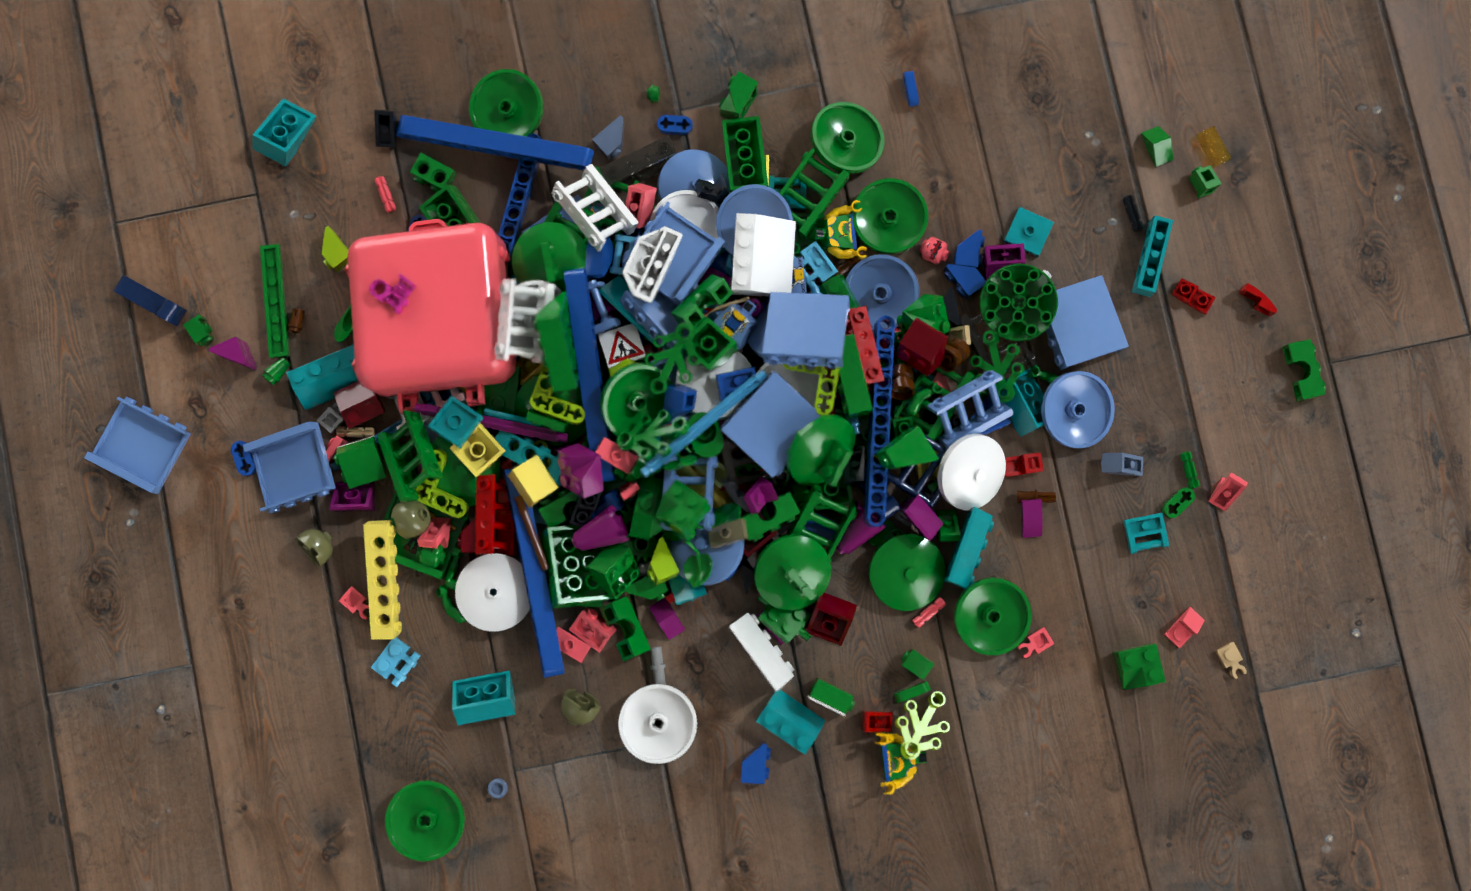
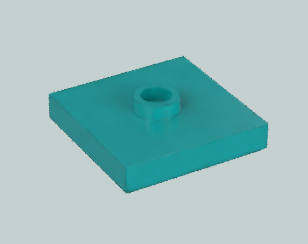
M1019 207L1004 242L1007 244L1024 243L1025 252L1039 257L1054 222Z
M451 395L430 422L428 428L461 449L483 420V416Z

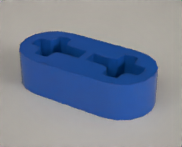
M903 72L908 106H918L919 97L914 72Z
M663 115L657 121L658 129L663 134L688 135L693 129L692 120L687 116ZM667 120L668 124L674 125H668L665 129L661 124H664V121ZM683 122H687V125L690 126H687L686 130H683L682 126L676 125H683Z
M236 441L231 446V453L236 468L241 475L252 476L256 472L252 452H244L242 450L244 455L242 457V454L237 452L239 445L243 447L246 442ZM244 460L247 464L251 465L249 472L243 470L245 467Z

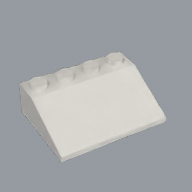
M736 213L731 287L733 295L770 297L771 292H792L796 221L758 214Z
M746 613L729 627L773 688L778 691L794 677L792 672L795 669L789 661L784 662L780 656L783 653L777 645L773 647L769 642L772 638L765 629L761 631L758 627L760 621L754 613L752 615Z

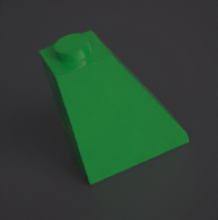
M919 426L908 428L876 452L879 463L886 470L933 462L939 459Z

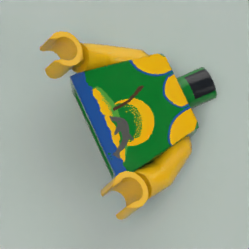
M858 200L853 201L851 206L844 205L834 208L824 216L823 221L819 222V228L812 229V239L820 240L821 248L828 250L830 254L838 259H852L857 256L860 260H863L867 257V255L859 254L860 251H867L866 247L860 246L857 249L853 214H850L851 211L858 213L862 210V208L858 210L853 208L854 204L860 203Z
M876 733L877 736L881 737L880 741L875 742V744L881 746L884 778L886 781L881 783V786L887 787V791L883 794H892L894 790L903 787L913 778L914 774L917 773L916 764L927 763L926 752L921 751L917 758L908 760L901 754L900 748L904 742L902 736L898 734ZM907 747V751L912 753V749Z

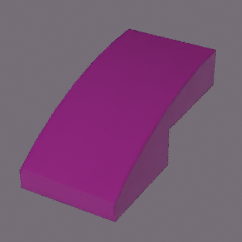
M1042 499L1021 500L1022 538L1042 536Z

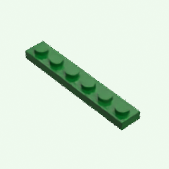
M281 245L260 246L269 358L290 357Z

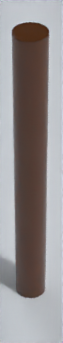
M521 495L517 496L514 499L542 571L547 570L549 565Z

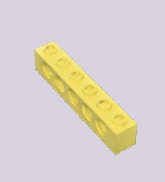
M392 520L368 521L363 524L371 640L395 639L402 630V624L398 616L401 607L397 601L399 584L396 583V576L398 574V566L395 564L397 548L393 540L396 533L395 526L392 525ZM378 537L384 540V546L378 543ZM379 557H383L385 559V565L380 563ZM380 576H384L387 579V584L381 582ZM382 595L388 598V603L382 600ZM383 614L389 617V622L383 619Z

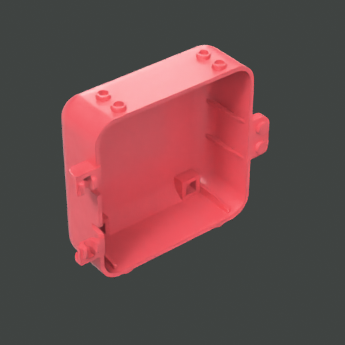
M441 219L417 221L411 224L408 232L359 238L352 243L348 250V263L345 270L350 284L355 354L352 366L359 383L363 387L383 397L397 396L399 412L402 415L404 410L414 412L415 404L419 400L418 393L420 391L434 392L463 387L467 388L466 400L468 407L486 405L484 385L504 383L513 376L516 370V357L518 355L509 354L508 360L496 359L495 354L501 304L500 286L503 279H509L508 262H510V253L506 249L504 241L491 227L483 223L447 226ZM399 274H402L415 284L416 288L407 298L409 300L408 305L402 307L403 311L401 314H397L394 312L396 310L386 301L382 303L371 294L370 285L373 281L380 279L394 288V285L399 284ZM379 284L375 288L376 294H382L385 290L383 284ZM473 393H478V399L473 398ZM406 401H410L411 407H406Z

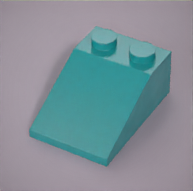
M283 98L252 135V149L287 166L300 148L316 119V115Z

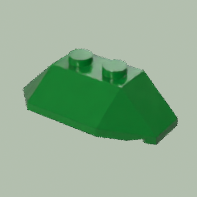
M664 468L657 474L641 479L629 537L648 541L664 530L661 527V522L655 517L663 498Z

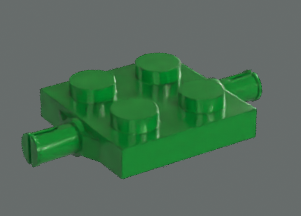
M759 595L757 599L765 605V608L758 620L782 641L788 644L793 637L799 635L807 642L812 637L803 629L805 622L811 616L804 608L798 610L778 609L767 603Z

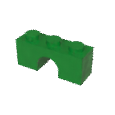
M711 274L671 314L678 325L689 323L696 329L706 319L702 313L704 309L714 304L720 306L733 294V291L724 278Z
M1311 339L1283 346L1287 365L1298 364L1304 369L1303 379L1292 383L1296 401L1299 402L1325 395L1326 385L1321 379V366L1316 361V348Z
M563 487L557 491L556 495L552 497L547 496L540 500L538 510L548 527H555L567 520L563 507L570 501H576L577 494Z
M785 492L778 496V500L771 501L774 513L770 519L761 520L757 513H747L740 517V519L745 520L748 541L752 540L755 542L763 538V533L768 530L770 533L780 528L779 524L785 521L790 523L798 518L797 514L801 512L790 492Z
M628 596L600 608L607 626L616 624L623 631L622 641L616 644L623 662L651 650Z

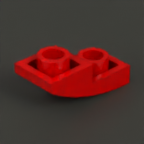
M1181 278L1172 293L1175 298L1204 315H1207L1216 297L1200 290L1199 286Z

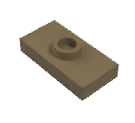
M742 518L713 527L711 531H708L710 547L713 549L748 539L746 523Z

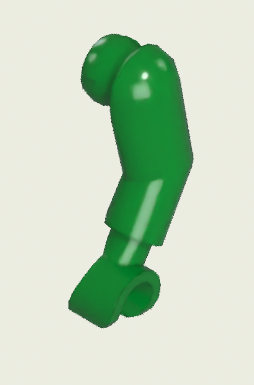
M1037 365L1030 367L1032 371L1028 373L1030 379L1039 377V379L1047 381L1049 384L1058 377L1054 373L1044 370L1040 371Z
M938 382L931 383L928 389L926 388L914 394L905 408L907 415H916L924 400L931 397L932 394H938L943 391L942 387L935 391L934 387Z
M454 547L451 555L454 557L450 561L445 579L446 588H451L452 590L456 588L457 580L454 578L460 564L459 559L464 555L458 547Z
M445 584L441 585L436 590V595L439 598L442 597L443 601L441 602L446 614L457 623L467 621L460 611L453 606L451 599L447 595Z

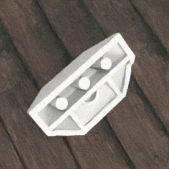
M664 226L659 230L638 238L622 272L634 297L650 304L652 303L673 261L683 234Z

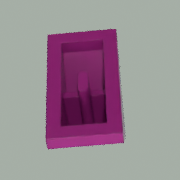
M666 598L649 607L669 640L686 630Z

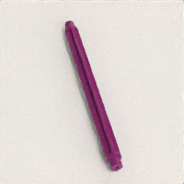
M416 403L414 412L435 417L442 407ZM482 415L483 420L480 422L484 428L537 437L558 443L559 441L567 443L568 434L561 433L560 431L555 432L548 428H540L519 422Z

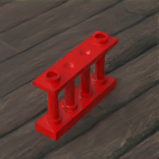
M864 306L850 309L845 336L851 334L855 336L868 392H870L871 384L883 382L884 377L867 307Z
M479 475L476 482L475 554H494V549H497V554L517 556L518 545L505 479H499L498 483H495V475ZM495 490L498 491V502H495ZM495 510H498L497 522L495 521ZM494 529H497V541H494Z

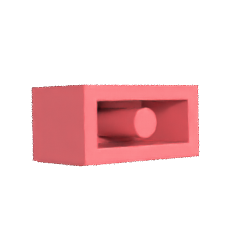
M642 183L628 187L625 205L639 222L636 228L645 227L649 222L657 189Z

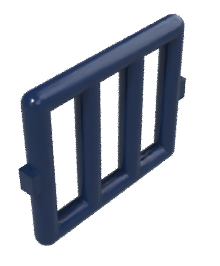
M926 436L933 450L938 452L937 456L939 459L930 463L915 487L913 488L907 484L905 480L916 465L905 466L899 477L890 473V469H888L887 480L913 497L919 494L927 505L932 508L941 496L939 486L930 498L922 494L921 491L941 463L947 449Z

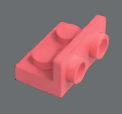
M586 607L578 615L569 631L600 653L617 631V628L613 624L607 626L605 619L598 615L597 611Z

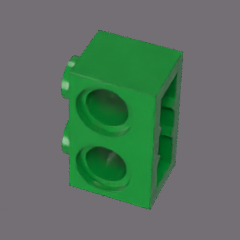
M423 153L419 154L410 170L415 182L421 185L424 183L428 184L429 188L436 193L445 185H452L457 176L453 169ZM422 168H429L426 174H420ZM445 176L443 182H436L438 177Z

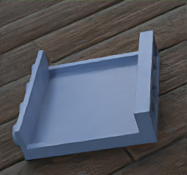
M667 202L664 207L661 205L655 213L656 218L647 223L644 228L645 233L642 236L659 230L664 226L683 234L673 261L658 290L661 295L676 305H680L723 249L725 240L720 237L716 240L669 208L670 203ZM640 235L635 239V241H634V243H633L634 246H635V244H636L638 238L641 237ZM633 249L631 251L627 250L622 257L623 269Z
M1102 275L1056 290L1058 295L1057 313L1053 322L1045 331L1048 335V344L1055 354V363L1059 366L1060 371L1129 347Z
M696 284L690 294L699 286L698 284ZM626 290L620 299L623 307L635 317L636 321L648 331L653 339L656 336H665L676 331L678 323L671 312L678 305L659 292L651 304L634 297L631 291ZM710 305L707 308L717 307V305ZM720 309L711 312L705 318L708 317L714 321L723 311ZM684 329L683 335L688 336L689 331ZM658 338L657 342L662 345L663 340ZM677 340L666 343L662 349L673 348Z
M771 292L762 351L764 363L771 365L788 364L790 366L807 365L809 367H843L842 358L847 315L850 311L849 296Z
M772 370L768 377L762 381L763 383L744 400L719 428L769 475L774 477L775 475L779 476L785 469L787 450L795 439L796 432L822 415L818 414L810 403L779 374Z
M127 396L125 399L117 397L120 403L94 451H88L84 458L151 493L159 494L191 433L186 431V426L178 422L175 425L170 423V418L162 414L157 416L152 413L153 409L145 405L142 407L135 405L137 401Z
M306 422L243 445L244 452H252L265 507L260 508V511H268L269 514L280 511L281 507H294L296 502H308L313 500V496L329 495V491L336 489L318 422Z

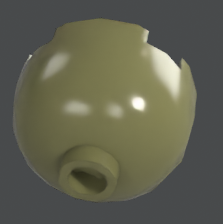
M418 500L411 502L402 501L397 503L392 509L391 518H394L397 526L394 529L405 539L420 536L430 526V512L426 505Z
M312 528L305 530L295 538L298 547L303 548L307 554L306 557L317 567H321L331 558L333 553L331 541L333 539L328 532L324 531L322 533L320 530Z
M576 689L566 690L561 701V712L571 725L577 726L588 724L594 720L601 706H598L599 700L586 691L582 695L576 693Z

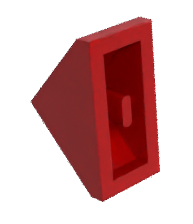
M862 710L861 730L863 732H892L893 712Z

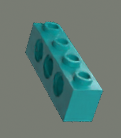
M1155 215L1149 221L1132 293L1151 297L1156 293L1174 220Z
M504 431L498 432L495 440L506 451L503 456L521 465L529 460V453L535 451V456L538 455L544 466L547 460H551V466L547 470L556 484L561 486V473L558 464L559 454L555 457L550 454L552 450L542 445L540 448L534 446L535 441L526 436L524 439L518 437V434ZM515 442H518V443H519L518 449L515 450V451H513V450H512L513 444H514Z

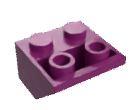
M1024 243L985 246L982 251L986 281L994 272L1002 267L1026 263Z

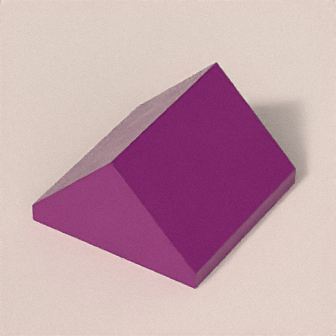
M236 336L209 349L210 352L219 357L256 371L257 366L248 344Z
M374 481L349 489L347 483L336 482L330 510L335 512L375 511Z
M919 494L900 505V511L921 536L928 541L935 536L943 525V522Z

